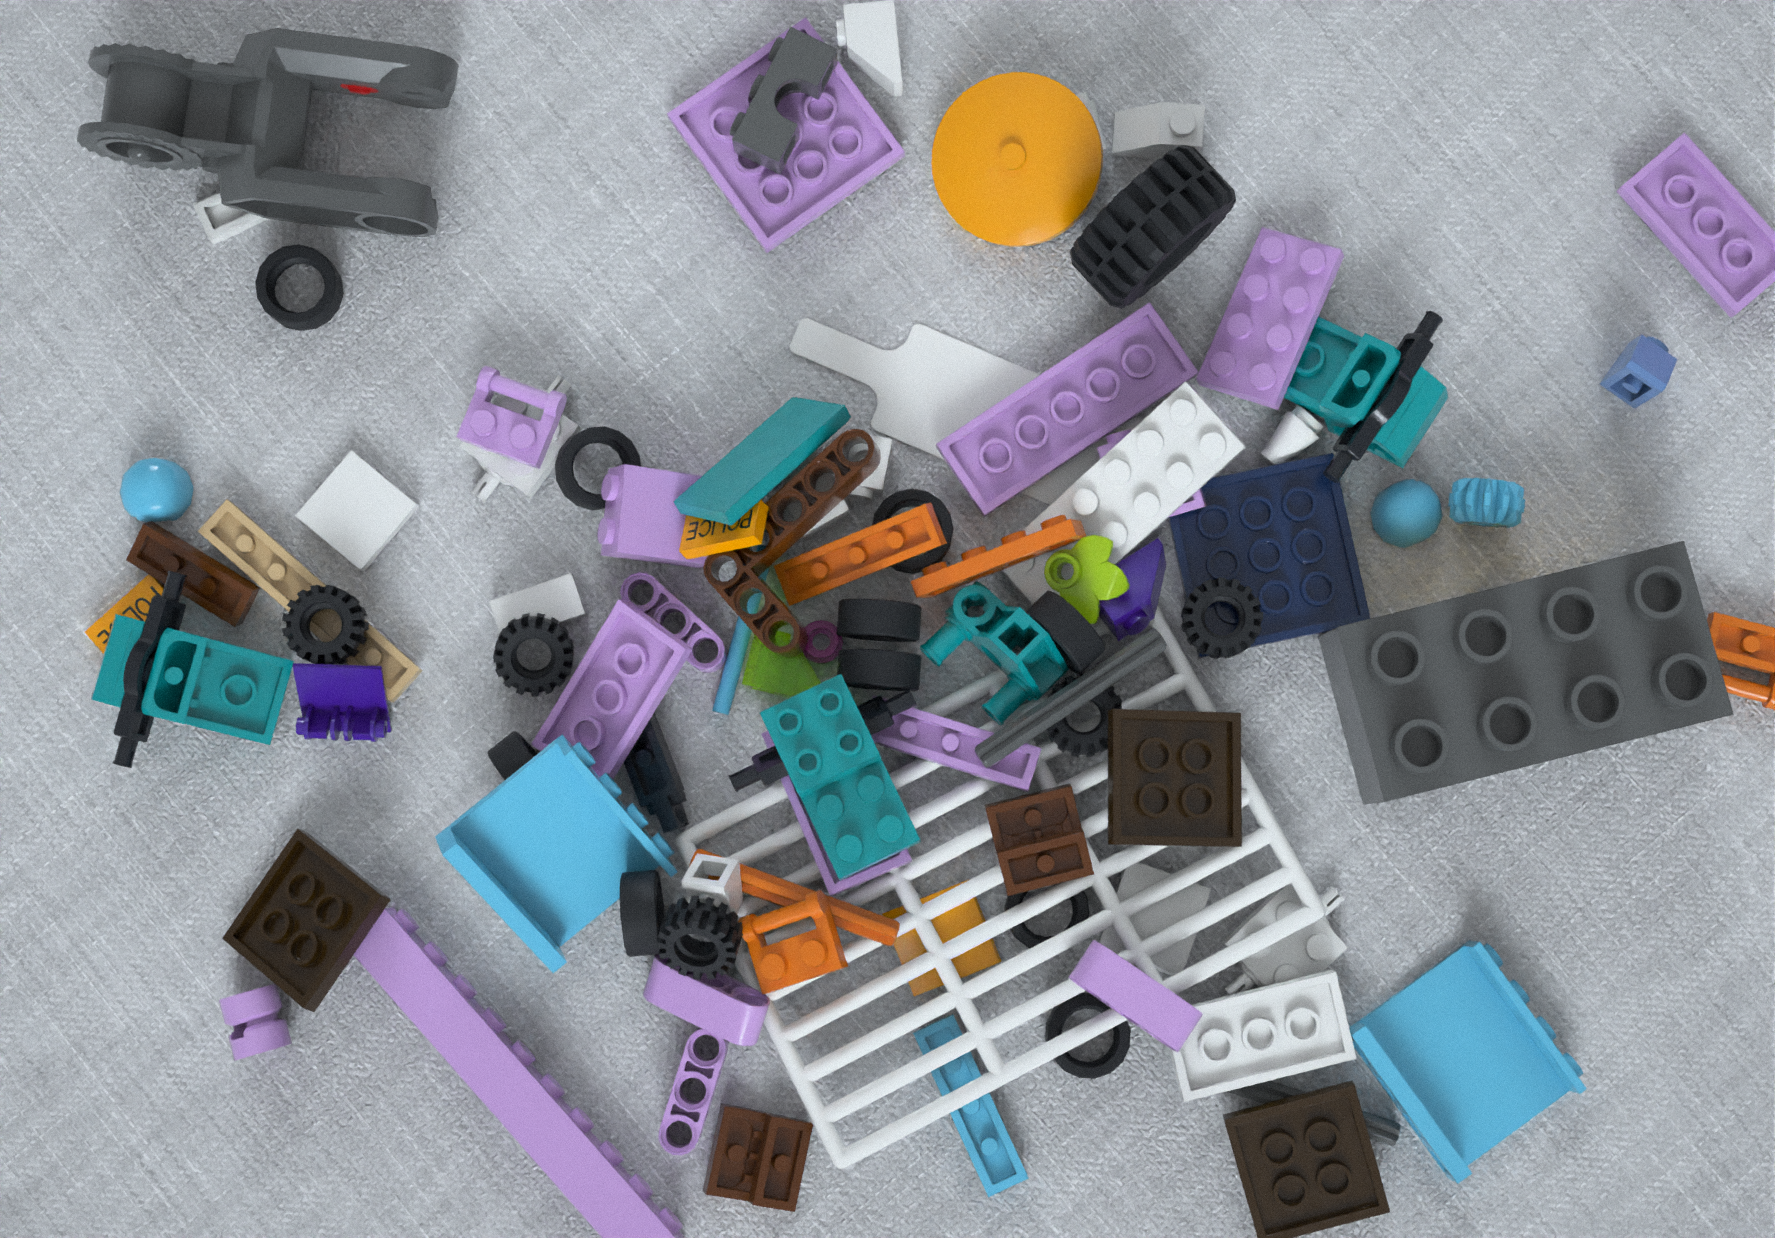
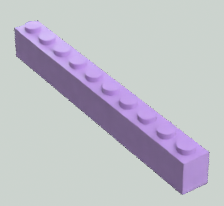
M394 907L385 908L354 953V956L602 1238H684L679 1231L683 1228V1225L677 1216L667 1207L662 1210L659 1209L650 1198L653 1191L646 1181L637 1173L631 1177L620 1163L624 1158L616 1147L608 1140H605L603 1143L599 1141L591 1132L594 1124L585 1112L579 1107L573 1110L561 1098L565 1094L561 1085L548 1073L543 1077L532 1065L536 1059L531 1051L519 1040L513 1043L502 1031L506 1028L502 1018L490 1007L484 1010L473 998L477 991L472 984L461 974L455 978L444 965L448 959L442 950L432 941L426 945L415 931L419 926L410 914L402 908L398 912Z

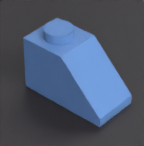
M1641 334L1627 344L1600 382V385L1635 409L1663 392L1669 382L1677 359L1668 353L1669 349L1663 342L1654 337H1645Z

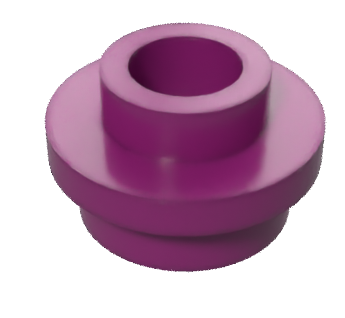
M817 620L808 624L805 627L808 633V642L802 652L808 660L818 664L829 663L837 658L839 650L843 646V638L837 635V626L825 620ZM826 635L829 638L830 644L825 650H817L813 646V640L816 636Z

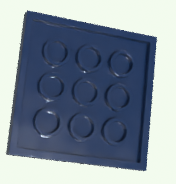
M1333 453L1214 477L1202 487L1206 507L1168 517L1185 600L1203 582L1216 580L1218 577H1226V580L1236 579L1241 581V585L1244 587L1248 585L1253 590L1251 592L1253 596L1259 598L1261 603L1259 606L1260 612H1263V620L1260 626L1262 629L1255 642L1249 648L1329 632L1339 626L1371 619L1340 482H1332L1323 475V471L1326 470L1334 457ZM1215 602L1205 612V623L1208 629L1217 635L1230 634L1238 625V613L1229 603ZM1197 652L1198 659L1209 656L1207 654L1202 655L1199 652Z

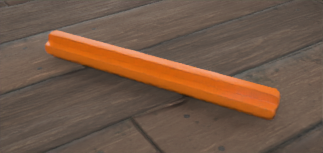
M697 849L692 856L690 865L697 853L717 857L722 856L703 849ZM739 863L743 893L785 907L805 900L807 894L815 892V890ZM708 875V879L717 881L720 879L719 876ZM825 894L836 927L887 946L893 945L900 928L898 921Z

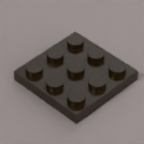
M1133 709L1108 710V845L1242 847L1241 713Z
M297 829L222 939L302 1008L315 1012L391 899L308 832Z
M1353 1080L1223 1114L1258 1238H1294L1390 1213Z

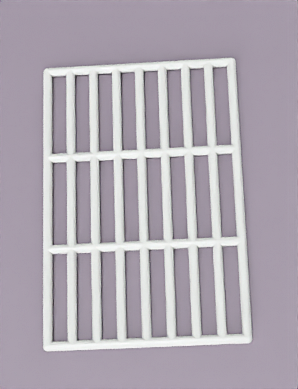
M1157 605L1155 618L1150 621L1149 626L1151 629H1156L1164 638L1167 646L1163 652L1176 674L1123 701L1121 704L1122 709L1146 710L1185 690L1196 711L1217 712ZM1100 617L1097 623L1090 624L1099 636L1110 631ZM998 669L920 710L944 717L989 693L992 697L1009 680L1007 675ZM1053 689L1045 693L1038 701L1033 699L1019 706L1004 721L1002 726L992 720L979 727V729L992 733L998 732L1046 700L1048 694H1051ZM1098 714L1073 727V729L1080 732L1091 731L1099 724L1101 715ZM1034 739L1027 742V744L1041 748L1033 775L1041 790L1070 783L1075 796L1108 778V759L1057 784L1046 761L1063 752L1058 749V745L1055 742L1052 743L1050 740L1038 746ZM875 744L878 750L884 748V746ZM1241 757L1242 808L1246 805L1249 806L1260 829L1243 837L1242 847H1224L1122 901L1119 900L1108 877L1168 846L1131 845L1099 862L1087 838L1108 828V808L1080 822L1084 831L1094 875L1058 883L945 943H942L931 920L1003 883L1000 865L983 872L922 904L911 880L992 839L988 821L913 859L912 862L891 870L838 898L861 907L895 889L906 910L905 914L894 919L900 923L897 937L915 928L927 952L786 1026L774 1005V1001L822 976L765 994L769 998L770 1004L765 1016L764 1025L836 1168L844 1169L1128 1020L1110 1008L1004 1064L992 1039L1086 990L1078 986L1071 979H1068L986 1023H983L971 1000L1099 932L1114 926L1125 947V950L1117 955L1173 993L1178 994L1308 926L1325 915V907L1243 758ZM919 758L889 775L897 790L943 765ZM976 777L909 812L908 815L916 829L1001 784ZM782 781L679 833L675 838V844L687 868L689 869L692 856L697 850L696 844L787 798L788 795ZM799 821L727 858L737 859L739 863L750 866L804 838L805 835ZM1270 844L1282 868L1141 941L1129 918L1130 916ZM816 861L782 879L806 886L821 878L822 875ZM1292 884L1304 906L1303 908L1164 981L1162 980L1150 958L1151 956L1284 886ZM1091 886L1094 888L1105 910L965 983L962 982L951 959ZM751 895L744 897L737 913V921L739 918L752 914L771 903ZM808 917L766 935L765 939L767 945L817 928L814 919ZM860 936L843 945L842 948L846 961L849 963L883 944ZM741 939L735 966L744 984L761 992L748 945L745 946ZM936 968L947 990L946 993L806 1066L804 1065L793 1043L794 1041ZM954 1008L957 1009L968 1031L967 1033L827 1106L824 1105L813 1083L814 1081ZM977 1048L988 1073L847 1147L844 1146L833 1124L834 1122Z

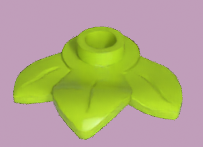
M1098 535L1081 538L1071 550L1062 549L1054 552L1046 561L1044 575L1048 585L1053 590L1059 592L1060 596L1070 603L1090 624L1097 623L1099 600L1107 601L1123 595L1130 586L1123 570L1107 561L1113 549V541ZM1069 563L1072 565L1074 572L1070 579L1065 580L1062 577L1061 570L1065 564Z

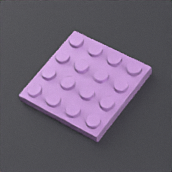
M806 17L792 26L824 42ZM786 30L784 33H782V34L779 35L778 37H781V38L784 39L785 36H786V34H787V32H788V30ZM778 37L667 113L670 122L766 253L905 157L903 148L839 62L819 100L804 93H792L780 101L777 111L784 118L798 124L800 136L781 175L735 153L732 142L733 137L730 136L731 126L738 113H746L752 102V99L749 98L751 87L759 74L766 75L772 63L768 61V57Z

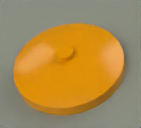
M1027 72L1003 73L984 79L971 86L948 108L938 126L933 142L932 175L942 204L953 219L965 230L978 238L997 245L1008 247L1032 246L1051 240L1064 233L1086 212L1100 184L1103 170V147L1099 130L1091 113L1084 103L1067 87L1039 74Z

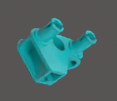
M978 581L958 591L954 597L953 604L945 611V620L947 622L920 646V650L939 667L964 640L967 642L971 641L1004 672L1009 681L982 705V709L1000 726L1026 699L1038 701L1069 670L1049 633L1021 607L1006 606L987 587ZM971 606H982L983 615L980 617H968L967 609ZM1016 646L1022 649L1018 655L1012 651Z

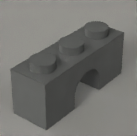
M791 26L784 39L778 37L774 42L768 57V61L772 63L766 75L759 74L749 93V98L752 99L746 113H738L730 129L735 153L780 175L800 138L798 124L784 118L777 111L780 101L792 93H804L819 100L838 64L836 48Z

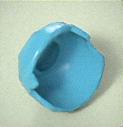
M148 458L135 462L123 474L120 496L124 509L139 521H153L154 523L175 521L190 506L194 487L188 472L177 463L166 459Z
M1414 479L1399 481L1380 491L1375 497L1370 512L1373 529L1384 542L1400 548L1410 547L1431 537L1432 534L1436 533L1443 517L1440 498L1431 486L1421 480L1416 481Z

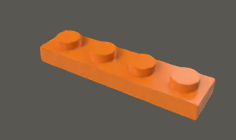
M930 502L776 564L774 569L787 602L791 606L947 544Z
M1059 515L1040 523L1042 530L1026 535L1025 530L1001 538L1002 546L987 551L985 546L968 550L961 554L963 561L951 566H947L946 561L925 567L922 569L923 576L911 581L916 598H932L1077 542L1081 538L1086 537L1082 522L1074 519L1067 520L1065 515Z

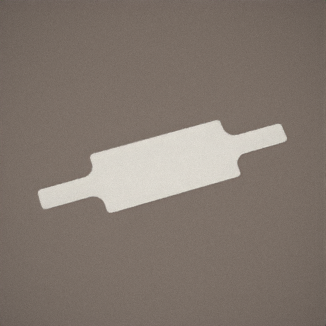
M804 318L800 321L790 343V350L794 354L865 383L873 389L877 397V409L871 420V427L874 430L941 459L944 458L936 448L938 442L1040 375L922 324H916L912 327L906 342L901 347L894 350H882L814 320ZM1135 416L1108 435L1129 429L1132 431L1140 423L1139 417ZM1106 436L1022 493L1051 505L1100 460L1097 447L1108 444Z

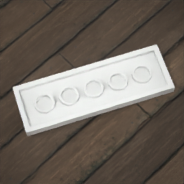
M1185 381L1024 530L1026 535L1042 530L1040 523L1059 515H1065L1067 520H1079L1082 522L1086 536L1098 535L1113 541V549L1107 561L1117 564L1241 453L1246 446L1195 389ZM1077 542L1014 565L1003 571L1032 604L1048 590L1060 596V593L1053 590L1046 582L1044 575L1045 564L1054 552L1062 549L1071 550ZM1069 563L1065 564L1061 570L1062 577L1065 580L1070 579L1074 572L1072 565Z

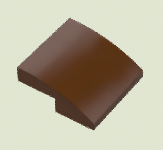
M1070 783L984 805L1008 896L1094 875Z
M721 1103L702 1191L706 1195L748 1201L755 1206L795 1212L813 1123Z

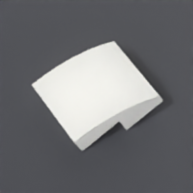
M1137 862L1122 871L1116 894L1119 900L1122 901L1172 874ZM1193 883L1130 916L1129 918L1141 941L1204 909L1211 889ZM1114 926L1101 931L1099 943L1116 954L1125 950ZM1197 933L1151 956L1150 958L1156 969L1172 976L1183 971Z

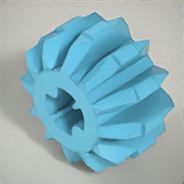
M1490 478L1459 479L1453 482L1452 493H1449V517L1459 524L1496 528L1514 527L1521 523V516L1524 513V488L1515 482Z

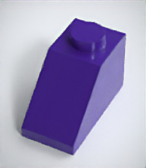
M1158 538L1115 564L1125 573L1130 584L1129 589L1117 598L1107 601L1099 600V617L1117 641L1128 635L1140 633L1155 618L1166 570L1164 548Z

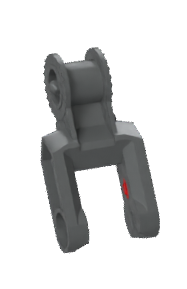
M281 28L247 34L234 62H219L217 65L196 62L194 59H186L180 54H171L164 49L154 50L148 46L137 47L132 44L123 46L117 43L109 46L103 44L100 47L95 46L90 50L88 60L90 68L97 74L107 78L101 122L85 123L78 128L77 142L80 143L81 147H86L89 152H96L99 156L109 157L114 161H124L129 165L139 164L145 168L156 167L160 170L170 168L175 171L180 169L188 171L191 168L197 169L202 167L207 172L218 174L221 203L223 205L266 219L406 237H429L436 234L438 211L436 199L432 198L431 187L399 178H362L301 170L312 90L385 99L415 108H447L455 90L459 67L458 63L449 56L416 46Z

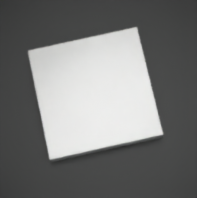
M351 450L295 516L364 572L419 508V505Z

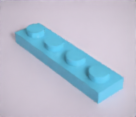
M953 1014L913 1032L923 1055L963 1035ZM970 1051L931 1071L942 1096L981 1076ZM990 1093L950 1113L988 1197L1029 1178Z

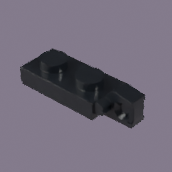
M654 712L623 763L640 807H646L650 816L657 814L663 833H667L689 825L682 804L687 799L683 791L685 790Z

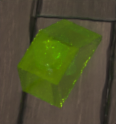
M782 631L776 632L775 641L779 647L790 643L791 634ZM754 634L742 685L745 688L791 698L821 683L803 652L796 657L786 658L779 656L765 647Z

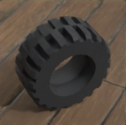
M1187 145L1177 146L1175 150H1170L1161 159L1153 162L1143 173L1136 176L1087 225L1070 250L1072 265L1110 306L1121 309L1125 308L1161 282L1165 276L1178 267L1214 231L1236 203L1235 191L1194 147Z

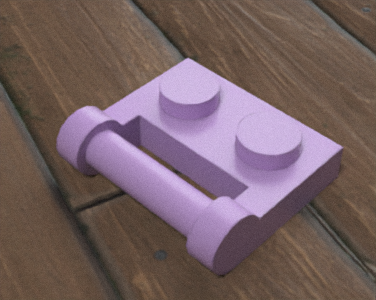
M484 366L479 373L475 393L456 437L463 442L540 469L564 411L567 396L555 390L547 393L500 376L499 370ZM494 392L544 409L541 420L538 421L491 404Z

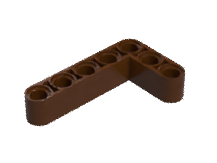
M850 429L842 433L765 503L768 506L764 531L769 533L770 538L765 549L754 552L750 546L708 555L705 559L703 569L708 582L764 646L779 656L790 658L802 653L807 646L808 633L804 625L760 575L877 469L881 460V452L872 437L864 430ZM860 443L868 445V453L864 459L858 462L849 461L848 454L854 445ZM824 473L835 474V483L831 489L825 492L816 490V482ZM794 502L801 503L802 513L799 518L791 522L785 521L783 514L786 507ZM728 561H735L737 567L736 574L732 579L722 582L719 579L721 566ZM755 593H763L765 596L764 607L758 613L749 614L747 610L749 598ZM784 625H792L794 629L792 641L786 646L779 647L775 641L776 632Z

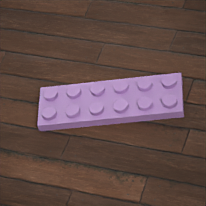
M1149 302L938 442L936 448L983 517H986L1179 388L1185 381L1188 382L1197 376L1199 372Z

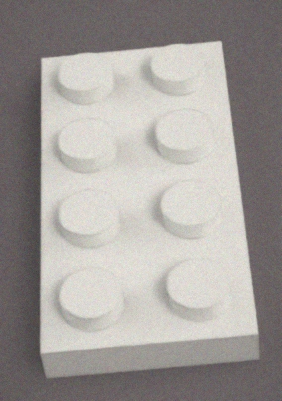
M1332 969L1191 1004L1203 1015L1179 1052L1169 1048L1180 1096L1184 1102L1357 1059L1337 974Z

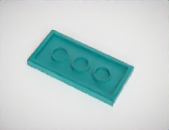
M792 397L673 502L680 514L733 525L844 426L851 418V415L846 406L842 404Z

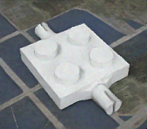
M557 375L546 392L550 393L552 390L566 394L572 385ZM500 393L492 403L538 421L541 420L544 409ZM562 413L540 469L463 442L460 448L478 460L486 471L470 492L486 503V500L501 482L505 485L514 486L529 498H532L555 467L559 449L569 437L581 432L582 429Z
M1288 884L1273 892L1222 943L1228 947L1303 908L1304 906L1295 889ZM1331 886L1320 898L1325 907V915L1321 919L1239 961V966L1243 972L1224 990L1231 995L1250 990L1254 985L1263 987L1323 972L1348 948L1333 932L1326 918L1330 912L1344 901L1342 895H1339V892Z

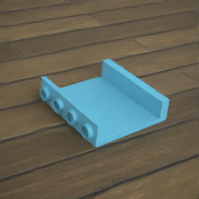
M563 734L435 836L442 855L552 973L567 963L560 946L620 898V878L622 873L655 870L659 866L670 877L678 872L669 858L675 852L660 833L652 837L644 827L649 822L634 803L626 807L618 798L623 792L609 774L604 773L599 777L591 767L596 761L581 742L572 746Z
M1471 940L1467 941L1349 1027L1354 1049L1446 1177L1457 1184L1472 1174L1468 1168L1469 1164L1569 1091L1581 1094L1587 1089L1579 1079L1583 1075L1580 1066L1567 1052L1562 1055L1552 1040L1556 1038V1034L1551 1026L1541 1016L1535 1018L1526 1006L1530 999L1524 989L1514 979L1509 982L1499 969L1503 965V961L1497 952L1488 943L1482 945L1481 942Z

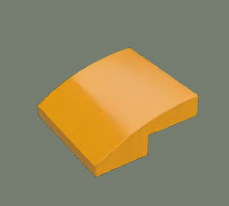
M966 881L920 898V900L924 904ZM976 897L931 920L942 943L986 921ZM902 905L882 913V915L895 919L905 914L906 910ZM915 928L897 937L893 943L901 965L927 952ZM993 938L951 959L960 978L1000 963L1001 958ZM936 968L908 982L913 996L944 985Z

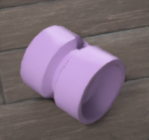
M276 984L219 1000L225 1024L233 1026L234 1029L228 1037L234 1061L292 1044L286 1020L278 1018L277 1015L282 1008V1003Z

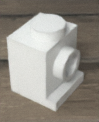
M697 853L681 881L682 888H685L687 891L688 903L691 896H699L701 903H705L706 898L710 897L714 898V906L718 907L723 902L728 905L727 914L735 911L737 914L743 903L739 860ZM708 875L719 876L720 879L718 881L708 879Z

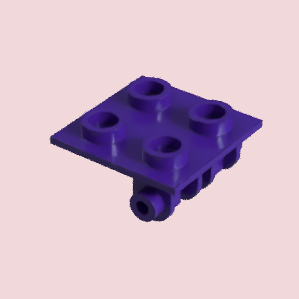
M293 663L292 667L302 717H298L296 721L297 735H304L306 740H311L312 738L327 739L330 730L331 740L337 741L340 732L343 731L345 741H351L353 736V740L377 742L378 738H386L387 732H392L382 666Z

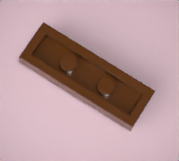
M153 521L142 525L126 558V561L164 584L168 571L187 575L181 594L234 627L243 624L260 590L259 586Z

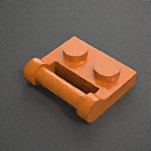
M1717 612L1709 613L1707 623L1718 660L1770 674L1767 686L1722 674L1727 693L1762 702L1763 707L1775 710V628Z
M821 890L807 894L805 900L759 916L752 913L739 918L738 922H742L743 926L742 938L747 942L762 995L848 967L828 900ZM808 917L814 919L817 929L767 945L764 936L765 932Z

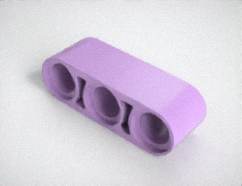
M641 572L631 574L624 580L620 592L622 599L631 602L663 626L664 619L670 613L680 612L685 615V627L681 632L674 635L693 648L687 661L694 668L701 672L712 673L723 667L728 653L724 642L662 584L649 574ZM643 583L651 585L654 591L651 601L644 605L634 604L631 598L633 589ZM703 641H713L718 646V655L710 663H700L695 656L697 646Z
M1095 940L1091 942L1068 977L1078 986L1176 1052H1179L1203 1015L1191 1004Z
M659 954L654 956L643 991V996L647 1001L736 1045L752 1046L757 1043L770 1004V1000L765 994L762 995V992L727 975L721 976L718 972L715 979L709 980L706 973L702 974L701 980L693 979L694 972L687 971L686 976L678 974L679 966L670 969L666 965L668 958L661 960Z
M698 1028L692 1033L686 1043L659 1129L660 1144L665 1151L672 1155L687 1154L698 1143L728 1052L729 1042L702 1028ZM711 1035L715 1037L719 1044L717 1056L704 1058L699 1055L696 1050V1041L699 1036ZM697 1078L703 1082L706 1094L702 1100L691 1101L686 1098L682 1090L686 1079ZM683 1121L690 1126L692 1139L688 1143L679 1144L672 1140L669 1134V1126L673 1122Z

